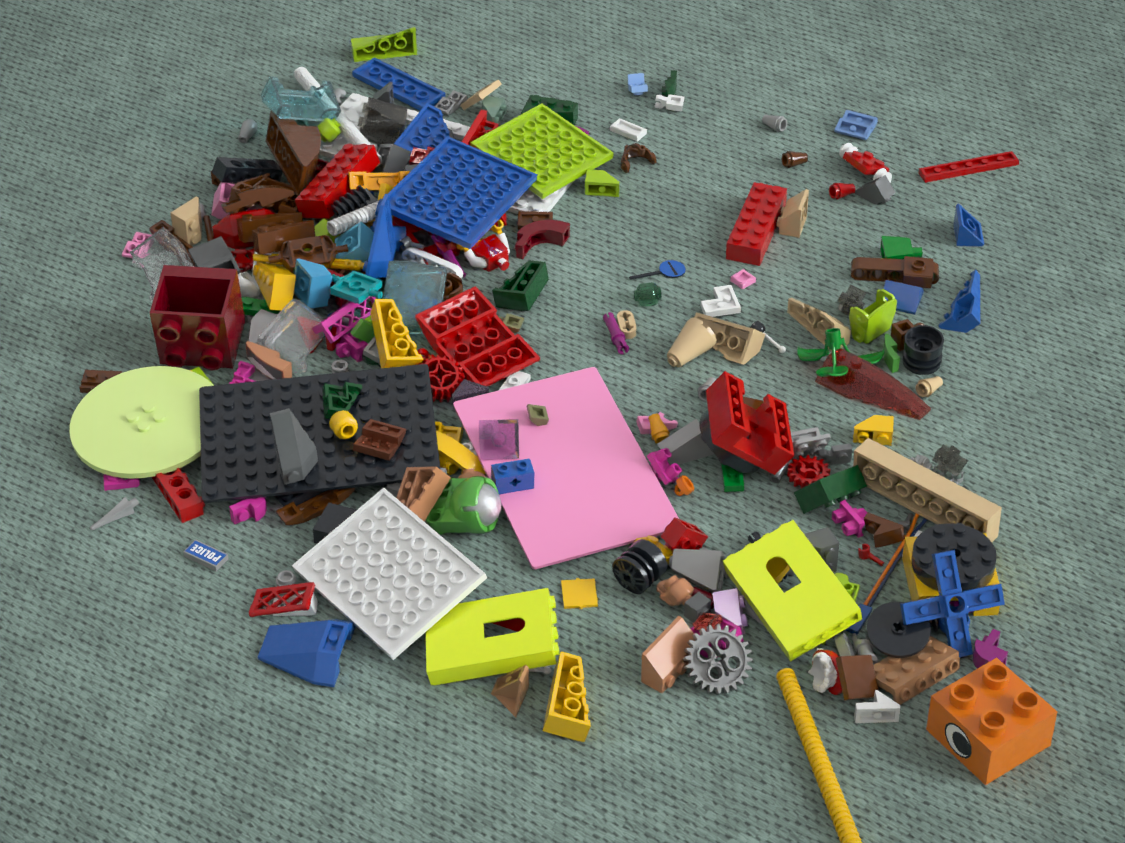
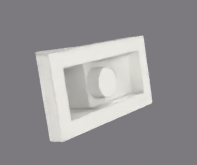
M875 690L874 702L856 703L855 723L899 722L900 705L883 693Z

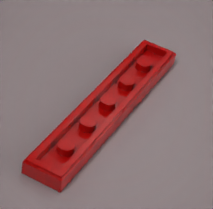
M1013 151L919 168L918 173L926 183L1019 165V159Z

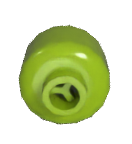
M325 118L317 125L323 142H333L341 134L339 128L341 125L335 118L332 120Z

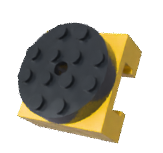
M962 523L936 524L924 530L919 536L905 537L902 561L911 600L915 601L939 596L932 554L955 550L962 591L1000 584L995 568L996 550L993 543L987 538V534L965 526ZM953 597L950 601H956L958 599L956 597ZM1000 606L976 610L973 616L998 615Z

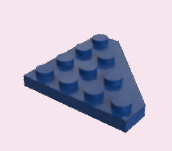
M426 103L394 144L411 152L413 147L427 150L428 147L435 148L447 136L450 137L448 127L443 120L442 111Z

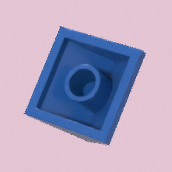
M957 204L953 223L957 246H984L981 223L960 204Z
M886 280L884 290L893 294L897 300L896 311L915 315L924 292L921 287Z

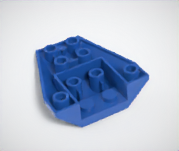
M385 194L383 199H380L377 204L376 219L372 227V232H374L368 261H365L363 271L366 272L365 275L373 278L389 276L396 251L389 194Z
M338 619L271 625L258 654V660L311 684L334 687L340 672L339 657L346 640H351L356 626L354 622Z

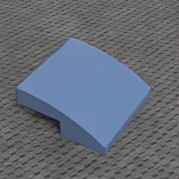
M846 110L843 118L839 119L834 132L867 140L874 130L878 118Z

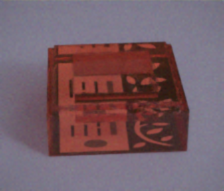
M703 613L693 623L694 630L704 628L707 631V626L709 625L715 629V626L722 622V617L719 614Z

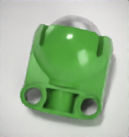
M483 476L450 478L427 516V523L439 535L444 533L484 534L490 532L495 528L501 511V499L495 483L490 478Z

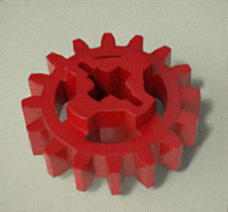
M809 455L806 458L799 456V460L793 459L792 463H789L787 477H789V482H794L795 487L800 485L803 488L819 479L830 476L829 464L824 463V459L817 460V456L810 458Z

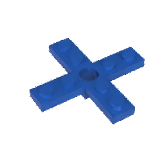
M955 550L934 553L932 558L939 596L900 603L903 624L908 625L943 617L948 646L959 651V657L972 655L973 650L966 614L971 611L1005 605L1002 585L993 584L962 591ZM956 597L959 601V607L956 611L952 612L949 608V602L951 598Z

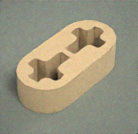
M627 310L618 312L617 324L621 332L624 333L626 339L634 338L636 336V323L632 312Z

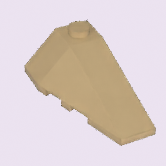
M696 312L694 318L703 321L702 325L705 328L709 326L715 334L717 342L714 344L713 349L720 351L727 360L744 365L760 352L766 334L753 328Z

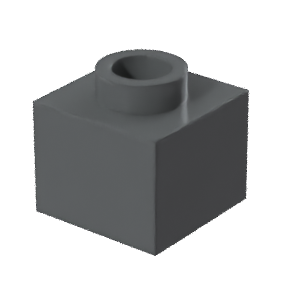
M700 592L696 593L684 604V616L696 625L702 620H706L711 614V600Z

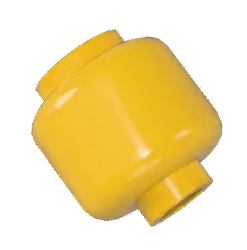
M342 410L334 413L329 421L331 430L340 439H349L357 432L358 423L348 411Z

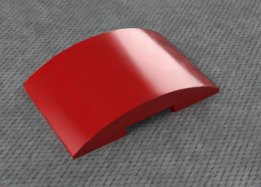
M476 286L415 315L423 334L440 358L446 355L448 360L453 358V363L458 362L465 375L464 383L474 389L482 390L540 361L539 355L519 334L514 335L496 315L497 309Z

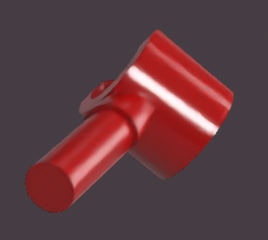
M862 544V550L858 548V555L861 559H870L880 566L884 565L885 562L870 553V546L868 544Z

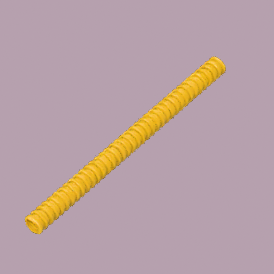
M791 668L782 669L777 673L776 679L804 746V751L814 772L840 843H862L795 672Z

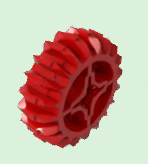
M438 354L435 358L430 355L428 360L423 358V362L418 365L427 364L429 367L432 401L434 402L436 399H439L441 403L443 399L448 402L451 397L455 399L464 386L465 375L462 367H459L458 362L453 363V358L446 359V355L443 358H440Z

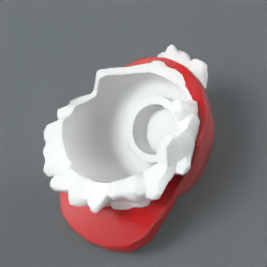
M817 648L812 658V667L808 673L814 676L813 689L815 691L823 693L828 689L831 694L840 695L842 687L836 658L839 656L833 651Z

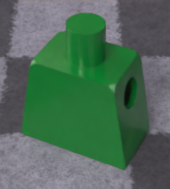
M881 236L880 251L882 258L904 259L905 256L922 258V247H912L910 238Z

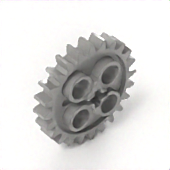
M717 624L715 629L709 625L707 626V632L704 628H701L699 630L700 635L697 633L693 634L694 640L687 642L691 648L684 649L689 654V656L683 658V660L689 661V664L684 669H691L687 676L695 677L693 684L701 683L700 690L707 686V693H711L715 689L716 694H720L721 689H723V692L726 694L729 692V687L733 691L736 690V683L742 685L744 682L741 678L746 679L749 677L745 671L752 669L751 666L747 665L748 662L753 661L752 658L747 657V654L752 652V650H745L748 641L742 643L743 635L736 637V629L728 632L729 627L727 625L723 630H721L720 624ZM718 640L725 642V650H721L718 647ZM700 650L707 652V660H703L700 657ZM720 656L722 660L716 663L714 659ZM729 658H732L736 661L735 669H732L729 666ZM711 668L718 671L717 679L711 677Z

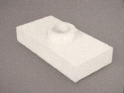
M518 371L508 376L499 390L526 384L530 381L531 374Z

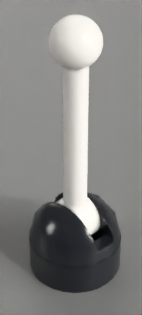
M755 321L750 328L766 334V328L760 321ZM767 334L765 335V338L776 346L780 353H785L786 348L784 346H780Z

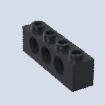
M217 157L212 173L221 182L238 183L264 174H270V179L280 182L283 171L274 160Z

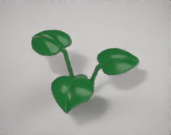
M831 328L825 331L824 349H803L800 347L797 349L798 358L802 361L819 360L829 355L828 347L832 350L833 366L818 369L816 375L820 377L847 374V366H836L835 350L840 349V345H843L850 361L856 362L857 365L875 364L882 359L885 353L882 350L876 353L852 357L844 338H841L839 328Z

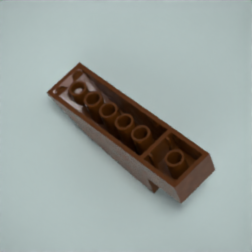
M270 111L265 142L298 197L315 178L321 147L320 131L316 126L298 125L290 112Z

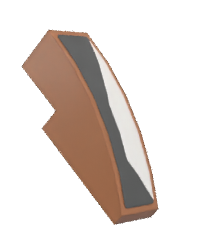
M250 341L246 342L247 358L252 365H255L258 371L272 380L292 378L291 362L281 359L279 352Z

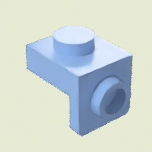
M643 73L628 74V90L634 93V95H643V92L648 91Z

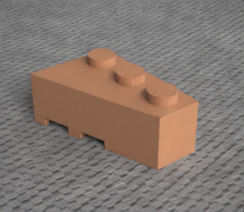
M407 467L396 498L420 519L425 521L451 477L438 467Z

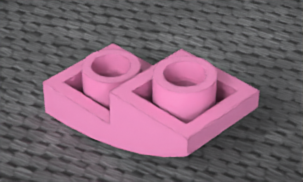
M136 232L132 241L127 242L122 252V257L139 260L151 245L153 236Z

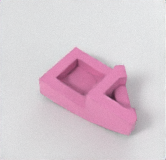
M659 412V416L668 430L677 428L678 422L676 420L669 421L664 418L663 413ZM649 416L637 417L636 423L641 434H651Z

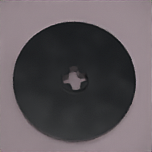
M905 602L885 603L877 607L867 621V636L873 647L882 654L895 658L910 657L922 651L930 639L931 627L929 620L904 625L900 603ZM899 627L902 628V630H899L898 632L895 631V629H898Z

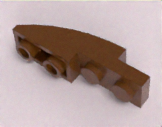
M252 186L235 191L237 198L225 202L221 206L224 212L234 214L239 211V208H249L256 205L255 202H258V205L268 208L273 206L274 202L279 200L281 202L287 201L291 198L290 196L295 194L291 189L281 186Z

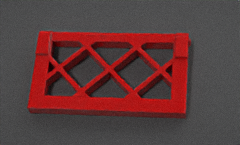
M308 582L257 589L249 609V616L256 617L309 610L315 583ZM298 591H305L301 595L298 593ZM295 594L297 598L288 603L286 600ZM273 598H278L273 604H267ZM282 603H284V604L286 605V606L278 607V606H279L280 604H282ZM263 605L267 607L266 609H259Z

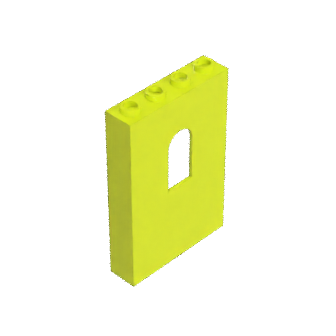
M794 520L782 524L778 529L763 535L761 539L754 543L747 544L742 550L735 554H730L723 560L726 573L790 662L862 620L859 606ZM775 557L784 559L801 581L800 584L785 593L766 569L767 562Z
M548 588L458 603L426 631V672L430 684L440 685L509 673L524 665L532 669L557 664L556 655H560L558 642H555L558 639L557 627H554V624L557 623L556 612L553 611V608H556L555 597L550 596ZM514 618H520L525 621V627L519 632L484 638V624Z

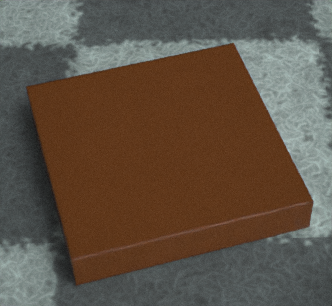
M872 656L837 657L836 662L844 700L873 699L875 690H878Z

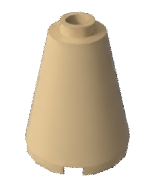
M690 318L685 323L667 353V361L671 366L681 367L714 347V344L717 342L715 334L709 326L705 328L702 325L703 321L700 319Z

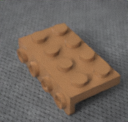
M930 636L927 645L919 653L906 658L888 656L874 664L877 685L891 693L893 700L901 705L959 670V651Z

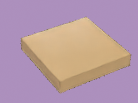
M496 80L479 90L461 104L462 109L465 110L485 98L501 86V82Z

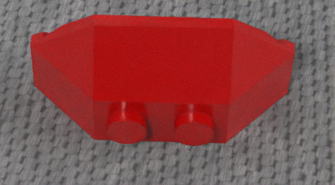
M261 208L228 214L218 224L212 226L214 239L222 237L227 247L232 249L254 246L253 241L243 243L239 240L237 218H242V215L245 214L256 216L276 213Z

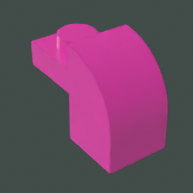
M266 498L241 499L240 502L229 506L231 521L234 525L251 517L256 522L259 521L267 511Z

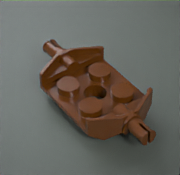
M326 235L289 240L282 244L281 251L278 252L279 255L268 256L269 264L282 263L292 273L293 268H295L296 259L317 264L329 263L330 268L336 258V254L348 252L347 244L336 246V243L334 244L330 237ZM307 248L312 249L311 251H304Z

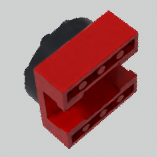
M724 371L706 390L708 410L701 416L699 421L702 434L701 439L718 457L720 463L730 466L739 473H754L759 468H762L775 475L794 457L786 403L767 394L763 398V403L757 409L748 406L743 402V395L745 394L743 380Z

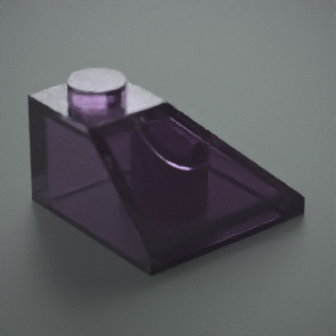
M518 419L478 420L480 460L519 459Z

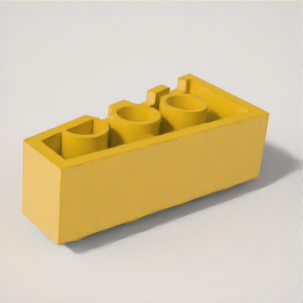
M257 261L253 267V276H255L254 278L269 309L291 312L296 275L282 265Z
M375 299L370 314L381 368L410 366L422 363L423 358L421 354H418L417 346L411 340L407 326H404L402 316L394 300Z
M560 652L554 669L542 731L585 742L591 723L588 720L589 709L588 704H586V688H584L583 683L584 672L580 656Z

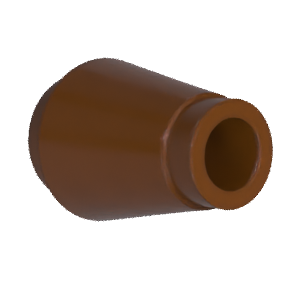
M787 151L782 154L781 160L783 166L791 168L806 163L808 156L807 153Z

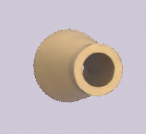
M939 376L921 379L916 385V392L921 397H929L942 386L943 381Z

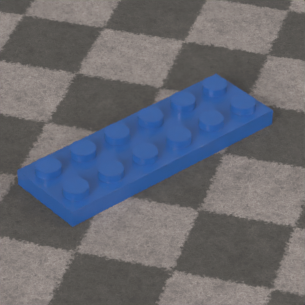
M375 57L352 71L354 78L378 90L382 89L389 82H393L394 98L421 111L426 103L434 106L442 97H446L445 92Z

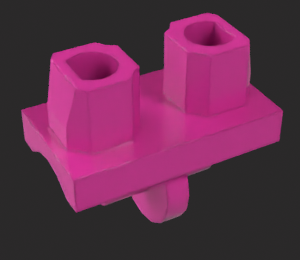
M351 332L345 333L340 337V343L336 344V355L340 358L351 356L357 362L362 361L363 350L368 343L365 341L359 342V339L352 336Z
M668 448L651 452L647 455L655 476L659 482L663 481L665 485L676 482L677 476L682 472L677 463L672 465L668 463L667 460L672 457Z
M846 500L840 502L839 509L832 511V520L835 524L844 521L845 523L842 524L843 533L846 536L855 534L859 538L863 536L862 528L865 525L864 517L867 511L864 508H852Z

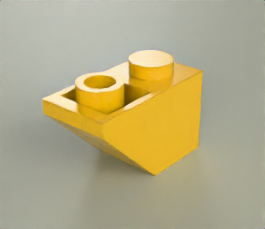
M873 415L855 425L853 443H863L869 438L881 445L891 446L894 416Z

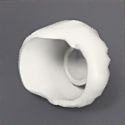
M248 272L239 273L241 297L257 299L261 290L256 280Z

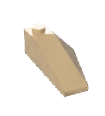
M788 299L787 312L822 344L825 345V331L831 328H839L841 338H844L846 345L850 343L851 330L838 319L796 299Z

